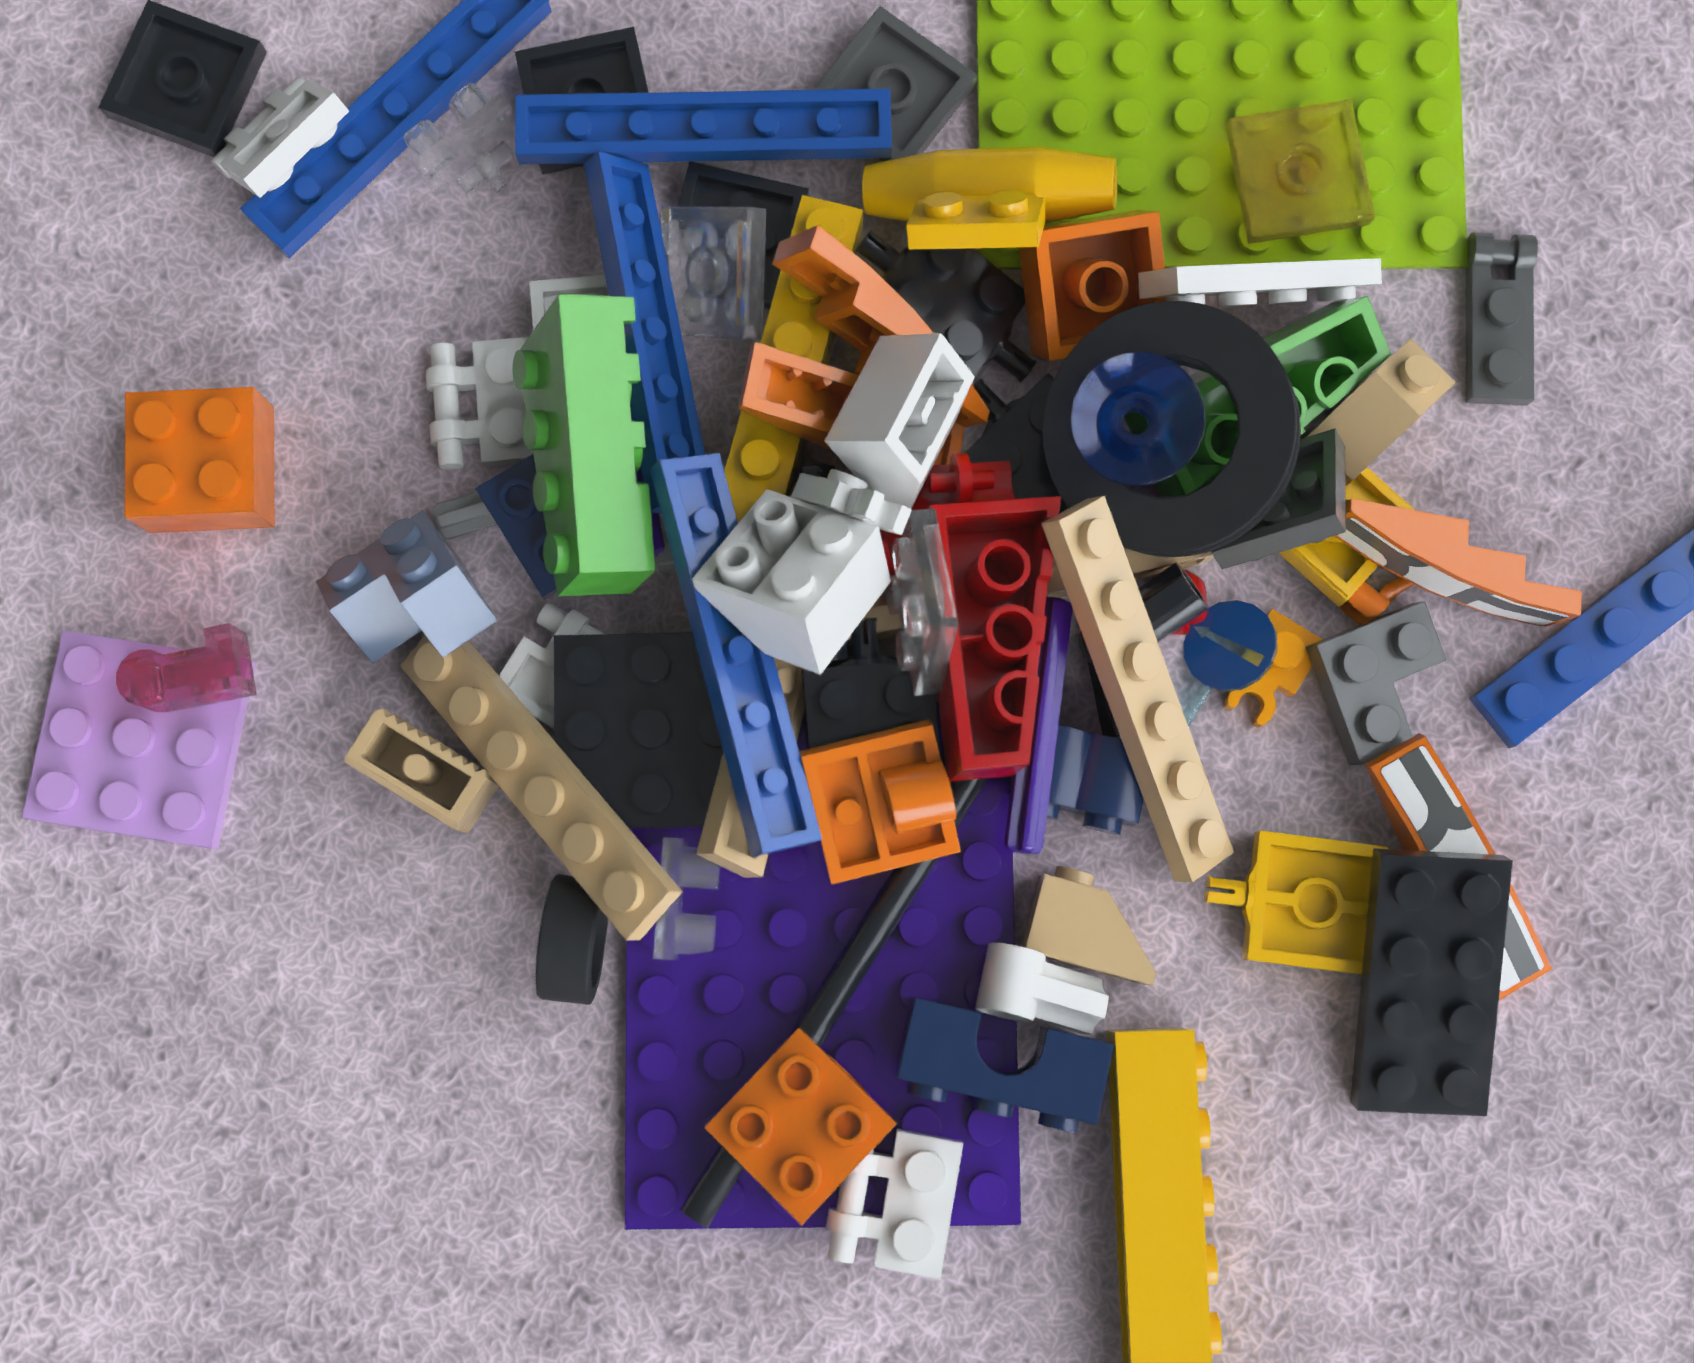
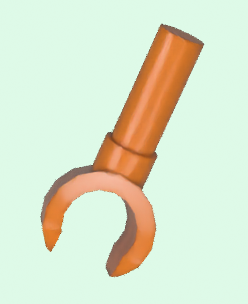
M1398 576L1377 591L1364 581L1350 599L1339 608L1360 625L1383 613L1396 596L1414 584Z

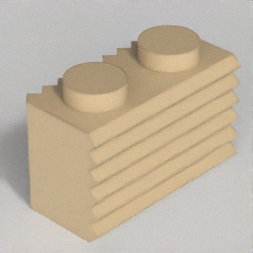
M384 708L373 712L344 759L346 764L451 828L467 834L472 830L499 787L484 768Z

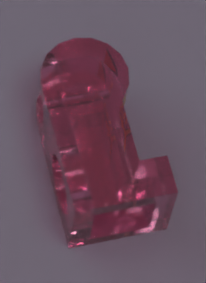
M227 623L203 628L206 646L164 655L151 649L130 653L121 661L116 672V685L119 693L127 702L153 712L184 710L257 695L247 633Z

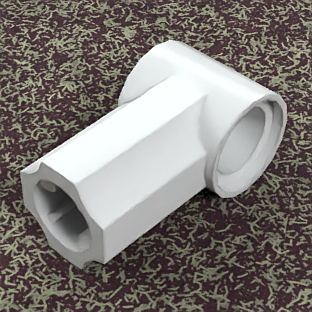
M1004 943L988 944L975 1010L1015 1021L1033 1022L1035 1020L1084 1034H1092L1098 1022L1105 1018L1109 996L1103 989L1102 979L1070 970V968L1045 962V954L1032 949Z

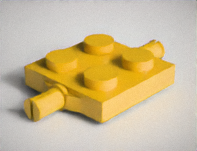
M1259 830L1254 832L1251 867L1245 880L1217 878L1208 875L1204 888L1228 890L1230 893L1205 891L1204 902L1242 907L1245 921L1242 960L1362 975L1373 849H1388V847Z

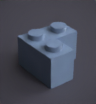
M421 510L411 518L400 519L392 523L385 529L380 539L356 555L352 554L340 558L330 566L326 575L316 581L329 611L372 663L420 631L426 635L440 655L445 657L498 621L469 572L424 510Z

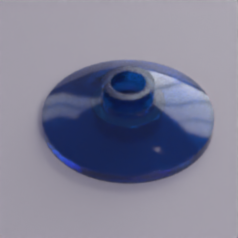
M1146 352L1120 354L1095 367L1078 388L1071 409L1072 436L1083 459L1103 477L1125 485L1141 486L1154 484L1170 478L1179 472L1196 453L1205 428L1204 403L1193 379L1175 362L1160 355ZM1131 412L1142 414L1147 420V430L1141 434L1129 433L1123 425L1124 416Z

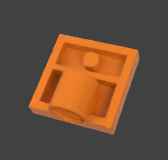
M929 719L799 751L822 836L820 843L831 885L961 852L954 822L956 810L945 767L940 760L933 724Z
M798 1028L704 1128L803 1225L890 1132L897 1122L871 1098L870 1094L835 1059L828 1055L801 1028Z

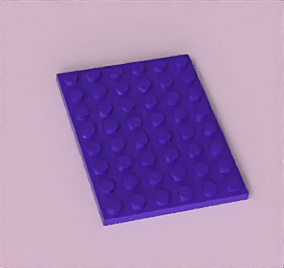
M937 702L941 761L946 770L939 704ZM804 715L797 739L799 751L807 750ZM1011 776L989 778L956 830L961 852L939 857L821 1046L897 1122L890 1132L876 1145L873 1152L892 1155L897 1129L956 1139L963 1142L950 1226L1021 1225L1019 1107L1014 1106L1012 1117L1009 1118L973 1109L974 1096L948 1090L946 1102L914 1096L907 1093L909 1081L898 1079L895 1074L912 998L917 997L977 1011L975 1007L988 944L1004 943L1015 945L1013 851L1006 849L1004 845L1011 791ZM703 828L631 830L683 892L641 940H626L625 1230L826 1227L829 1208H836L840 1185L801 1225L746 1169L743 1170L708 1227H704L690 1219L680 1208L720 1146V1143L704 1127L784 1044L893 869L831 885L819 840L811 844L768 854L763 877L744 878L696 854ZM982 1013L977 1033V1049L981 1059L989 1068L1001 1072L1018 1069L1017 1021ZM869 1175L863 1212L882 1215L888 1178Z

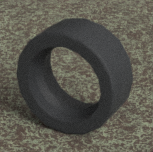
M557 874L552 879L547 892L536 956V993L542 1000L590 1005L595 998L600 981L609 919L574 876Z

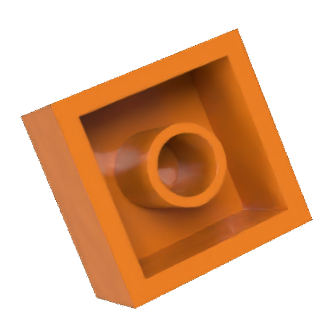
M1135 210L1044 225L1039 247H1019L1031 353L1045 360L1054 361L1067 358L1074 347L1090 331L1123 311L1148 303L1166 301V298L1139 299L1138 273L1165 269L1160 214L1157 211Z
M254 387L125 392L124 518L149 533L275 528L274 406Z

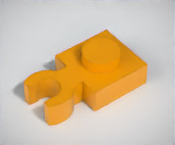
M1273 608L1267 613L1275 629L1276 649L1270 665L1257 680L1241 688L1230 689L1224 700V708L1231 711L1239 703L1242 695L1254 696L1260 705L1259 713L1252 722V725L1257 728L1268 723L1275 713L1276 699L1274 692L1276 689L1289 697L1296 694L1312 667L1305 647L1323 640ZM1246 648L1241 657L1258 667L1264 655Z

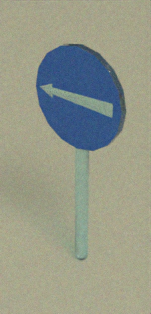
M1239 600L1219 602L1209 607L1207 616L1202 622L1190 625L1189 633L1186 634L1184 640V659L1191 674L1201 684L1183 711L1188 727L1212 689L1221 692L1243 690L1258 682L1271 668L1278 651L1277 632L1269 616L1254 604Z

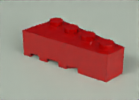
M1061 496L931 505L918 526L945 764L949 782L1013 776L1029 765L1039 677H1037L1041 644L1045 638L1047 616H1044L1048 581L1052 577L1054 556L1041 523L1059 514Z

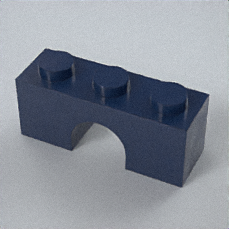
M912 998L895 1074L898 1079L909 1081L908 1094L946 1102L948 1090L974 1096L973 1109L1009 1118L1012 1117L1014 1106L1039 1111L1038 1124L1072 1133H1077L1079 1121L1098 1125L1114 1044L1041 1026L1037 1046L1031 1059L1019 1069L1008 1072L996 1071L989 1068L983 1062L977 1049V1033L982 1013L922 998Z

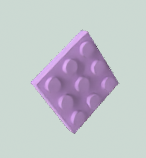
M62 630L22 819L218 849L256 663L249 659L187 650L191 656L204 659L191 657L173 659L166 654L172 656L173 654L171 653H174L178 656H185L182 651L186 649ZM135 660H148L140 669L125 664Z

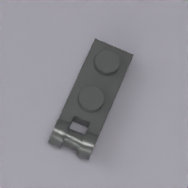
M1472 232L1467 239L1466 403L1527 406L1534 401V266L1538 255V241L1534 235L1515 234L1511 240H1495L1492 233ZM1491 265H1508V280L1491 279Z

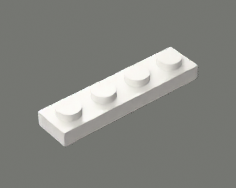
M1381 258L1183 266L1138 273L1139 299L1166 298V301H1188L1205 304V296L1218 295V307L1257 304V293H1268L1269 305L1307 302V291L1317 290L1318 302L1340 301L1356 298V287L1382 284Z

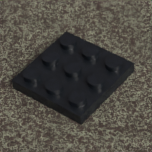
M693 633L554 635V741L630 830L704 827L723 756V748Z

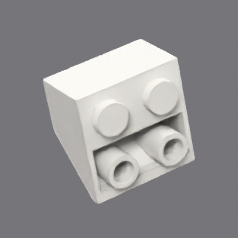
M942 333L880 336L829 431L825 442L855 477L868 484L866 489L875 490L885 495L883 500L901 504L911 509L958 417L973 382L974 375Z
M766 489L696 573L692 581L695 589L764 654L821 674L890 584L891 579L878 525Z

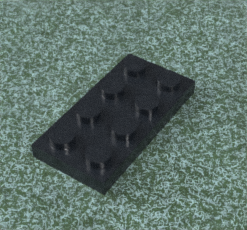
M1373 849L1350 1102L1357 1111L1487 1116L1513 860L1504 855Z

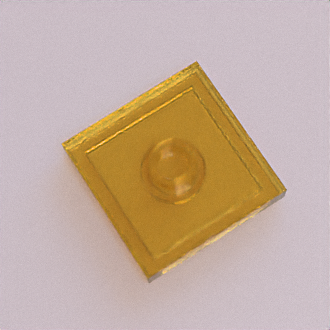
M1352 99L1229 119L1226 125V132L1248 244L1370 225L1374 220L1375 214Z

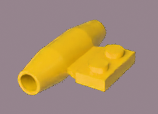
M1045 147L936 150L865 165L862 177L863 206L867 216L907 221L908 250L1039 247L1045 223L1115 210L1117 200V163L1115 157Z

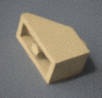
M1410 338L1307 437L1336 428L1345 445V485L1348 486L1456 382Z
M1057 866L1055 876L1048 874L1038 876L1020 947L1041 952L1048 959L1142 985L1153 986L1156 971L1109 891L1092 887L1094 875L1068 867Z

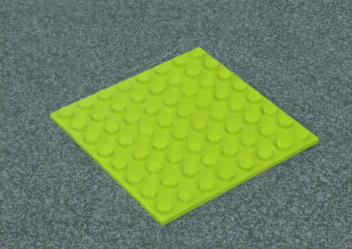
M976 0L978 149L1045 147L1116 158L1117 200L1115 210L1045 223V225L1135 210L1157 211L1160 214L1165 269L1183 266L1380 258L1381 269H1466L1468 267L1458 0ZM1019 247L980 248V254L998 269L1021 270Z

